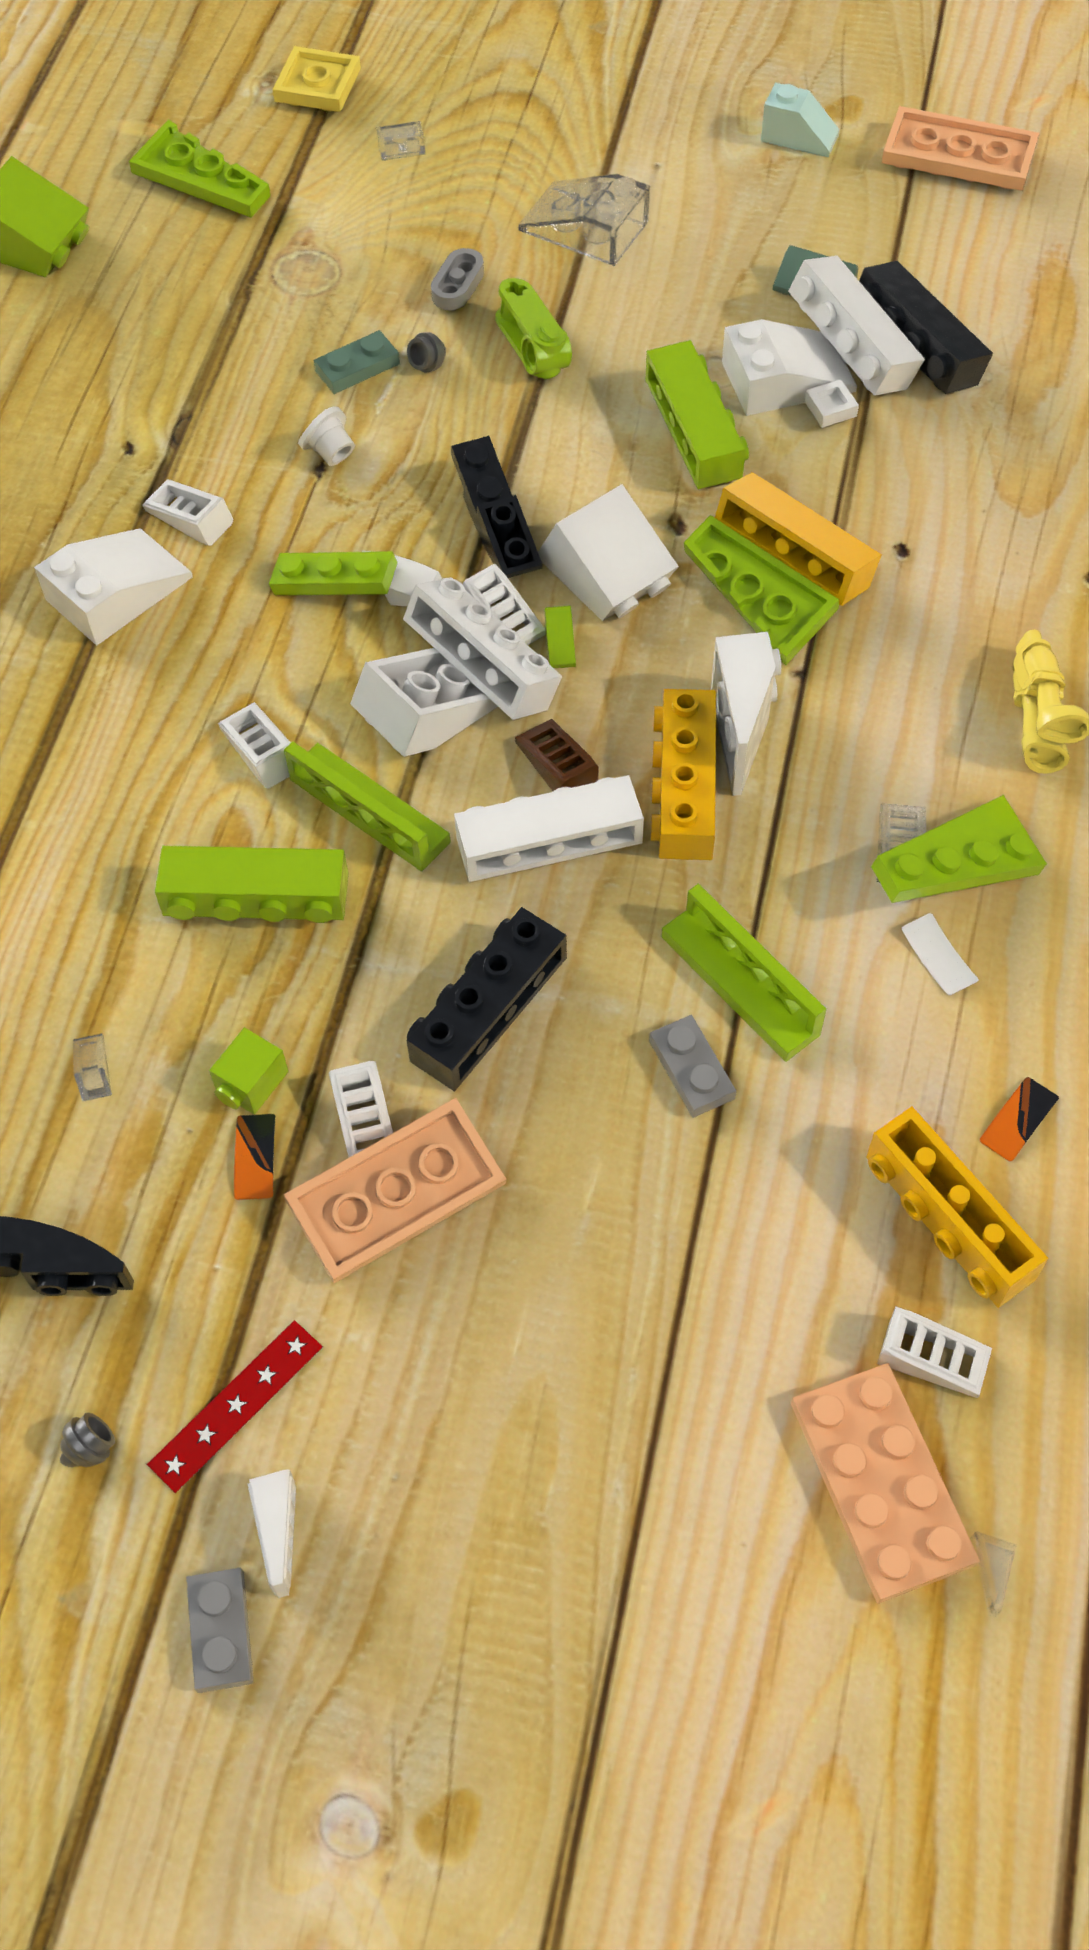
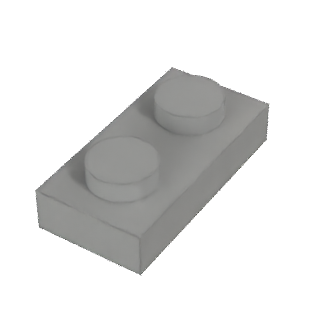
M692 1014L650 1032L649 1042L692 1118L735 1099L736 1089Z
M240 1567L186 1577L195 1690L198 1693L254 1684L243 1570Z

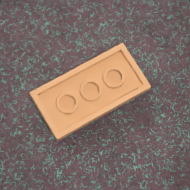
M899 106L883 151L882 163L893 165L897 168H909L929 172L933 175L950 176L964 179L968 182H980L1000 186L1004 189L1023 191L1039 133Z
M454 1098L285 1193L284 1199L333 1283H336L506 1184L507 1179L457 1098Z
M889 1363L792 1398V1408L877 1604L978 1565L980 1560Z

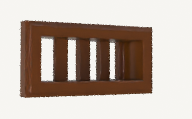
M553 719L515 737V743L552 791L561 787L573 788L598 781L599 766ZM547 735L551 736V738L538 745L533 744ZM556 744L559 747L547 754L543 753V751L551 748ZM563 755L566 756L565 759L555 764L552 762ZM571 765L574 766L573 769L565 773L561 771Z

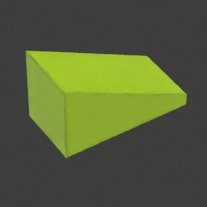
M571 606L545 607V629L549 665L554 669L576 667Z

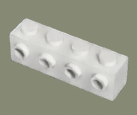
M838 256L804 260L788 291L797 301L800 309L811 318L820 329L821 334L830 341L841 355L843 361L853 369L862 380L865 388L872 392L874 396L907 390L923 364L924 357Z
M452 577L415 585L403 618L406 623L512 720L548 710L562 675L549 665L545 657L532 650L520 639L517 632L505 626L492 614L489 607L477 601L465 590L462 583Z
M629 775L618 778L607 777L595 783L573 788L561 787L553 792L532 797H516L509 802L487 807L475 806L464 812L454 814L456 838L469 882L643 843L644 817Z

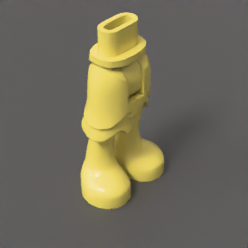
M1033 629L1027 631L1016 646L1017 655L1014 658L1012 668L1014 671L1013 698L1015 706L1023 708V737L1021 742L1025 763L1030 770L1047 774L1059 771L1068 764L1070 756L1065 743H1076L1084 740L1089 735V714L1081 707L1062 705L1061 700L1064 699L1063 690L1066 686L1065 678L1060 671L1055 654L1051 651L1050 643L1042 639L1040 631Z

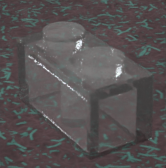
M420 121L376 127L378 147L382 161L425 154L424 133Z

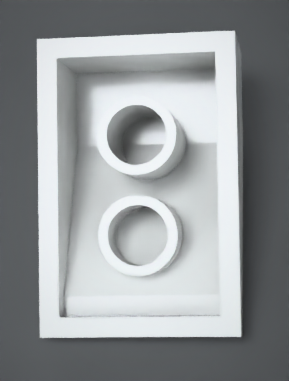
M763 319L725 327L722 364L746 416L805 403L806 390L839 379L844 382L850 393L856 392L857 385L839 352L820 331Z
M141 528L67 544L34 567L46 601L96 646L193 578L192 572Z
M768 632L716 637L711 690H716V720L732 796L742 794L769 719L771 702L777 701V684L774 676L781 674V657L778 648L772 649Z
M435 648L365 662L350 703L365 718L366 722L372 725L403 757L437 748L498 707Z

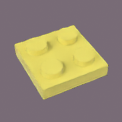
M294 46L272 89L274 102L287 103L292 106L318 108L324 111L341 112L361 69L360 56Z

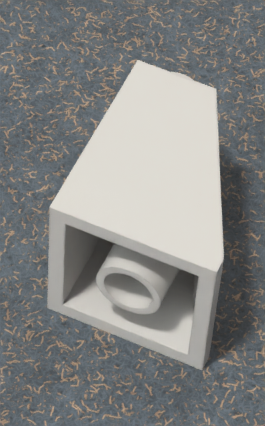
M623 484L556 523L538 551L542 563L602 621L613 614H616L618 618L625 616L639 605L637 599L647 593L650 598H653L671 585L669 577L679 567Z

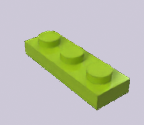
M393 551L280 553L270 578L269 586L274 595L388 594L398 562Z

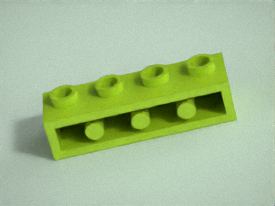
M691 340L647 350L646 383L697 489L742 478L744 461L749 458L747 441L744 436L739 437L735 429L732 411L729 408L725 409L721 401L720 388L717 382H712L708 375L704 356L702 354L698 355Z
M162 846L155 895L163 916H171L180 920H187L193 917H216L225 921H233L238 918H262L270 922H279L284 919H308L312 922L324 923L330 920H344L349 873L344 849Z

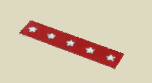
M294 1320L149 1461L147 1466L176 1494L323 1346Z

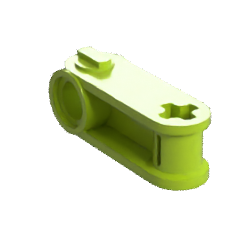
M518 278L503 280L499 285L498 291L501 297V306L496 312L495 320L497 325L522 360L529 374L543 379L557 376L561 369L570 366L572 360L571 344L567 333L561 329L528 282Z

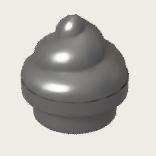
M431 332L417 334L407 347V357L411 366L425 373L433 372L440 368L446 356L444 343Z
M85 1413L81 1418H72L64 1426L62 1432L63 1439L60 1446L63 1453L60 1457V1463L68 1467H90L106 1460L110 1454L109 1449L115 1444V1437L107 1424L92 1413Z

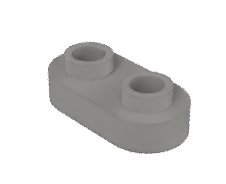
M462 248L448 255L431 283L432 301L437 307L447 311H454L463 307L468 302L484 276L483 257L478 251Z

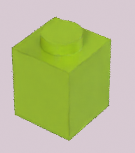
M245 1027L209 1070L216 1089L214 1093L217 1098L232 1109L237 1110L241 1106L254 1115L289 1072L283 1050Z

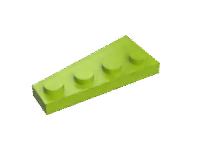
M169 119L129 160L132 174L251 218L271 196L267 182L237 163L230 165L224 161L223 154L214 148L210 151L200 145L197 137L190 133L182 134L178 131L177 124Z
M711 515L684 541L685 553L756 633L768 632L772 649L778 648L781 661L785 666L839 609L838 598Z
M1002 795L878 855L871 868L891 903L1036 876L1041 873L1047 863L1007 799Z

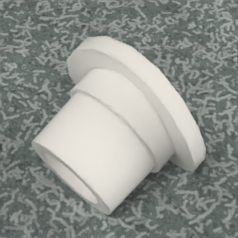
M334 406L324 410L313 419L298 442L303 450L312 448L315 452H318L329 466L342 462L355 448V443L344 430L346 415L339 407Z

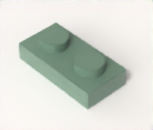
M380 330L314 359L315 372L333 394L400 364L399 352Z

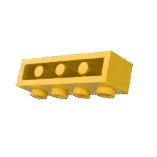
M753 472L727 485L722 490L714 518L838 598L839 605L843 606L870 588L882 556L873 548Z
M664 689L663 706H654L653 732H662V741H653L652 768H661V777H652V804H660V814L651 815V841H659V859L713 860L715 842L716 690Z
M913 1106L874 1132L866 1156L872 1173L882 1183H889L901 1197L902 1206L909 1216L916 1221L921 1220L934 1234V1241L939 1250L947 1258L955 1259L968 1273L967 1277L972 1288L981 1297L989 1298L997 1308H1000L1037 1280L1049 1258Z

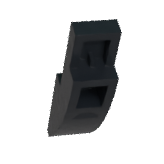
M490 436L452 445L451 456L463 486V498L492 563L496 564L507 578L542 569V561L516 495L512 496Z
M0 1216V1277H14L21 1271L33 1290L47 1296H61L66 1294L67 1290H86L88 1293L98 1296L115 1295L117 1290H133L134 1280L125 1263L105 1248L80 1235L56 1226L33 1220Z

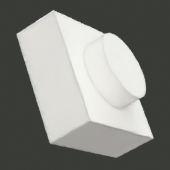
M841 379L806 390L805 403L821 428L857 417L859 405Z

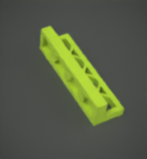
M292 741L284 749L289 776L292 782L421 872L451 843L448 831L321 744L317 743L309 751H306Z
M699 883L688 890L686 911L662 927L661 937L787 1062L821 1035L827 1009Z

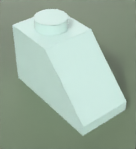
M775 83L764 104L761 142L829 157L839 136L837 125L809 90L797 88L791 84Z

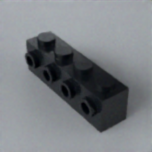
M898 261L864 268L859 282L924 357L925 360L920 370L933 381L934 386L945 394L977 386L991 360L993 352Z
M523 907L518 910L511 920L509 918L504 919L495 930L493 940L483 952L479 950L472 955L465 967V973L455 984H448L439 994L436 1006L426 1018H418L409 1029L406 1041L410 1062L455 1092L567 959V935Z

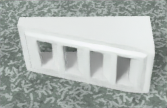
M169 479L143 504L146 512L191 538L209 546L233 523V517L223 498ZM175 497H177V499L170 506H167Z
M496 564L485 568L463 582L465 590L481 604L489 607L492 614L499 620L513 612L514 614L503 619L501 622L510 629L523 623L525 627L516 632L527 645L546 635V629ZM498 600H502L500 603L494 605L493 607L490 606Z
M255 702L218 723L221 731L265 788H271L290 777L284 749L291 742ZM258 723V725L252 727L251 729H249V730H247V731H245L244 733H242V734L239 735V733L242 732L243 730H245V729L249 728L250 726H252V725Z
M367 1061L329 1072L348 1157L363 1150H357V1143L381 1137L385 1138L393 1133L375 1061ZM375 1100L376 1105L352 1111L347 1110L348 1106ZM380 1120L378 1125L352 1131L351 1126Z
M895 1306L877 1364L889 1363L891 1369L978 1398L992 1348L919 1314ZM904 1333L914 1336L910 1352L900 1348ZM924 1340L934 1343L929 1361L919 1357ZM944 1347L953 1350L948 1369L939 1366ZM964 1354L974 1357L968 1378L958 1374Z
M287 1469L250 1479V1483H248L268 1583L274 1595H277L278 1598L289 1595L292 1572L296 1486L291 1471Z

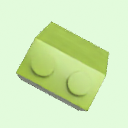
M12 156L0 169V263L47 277L55 266L61 268L64 265L73 243L79 245L84 240L89 230V225L86 224L89 207Z

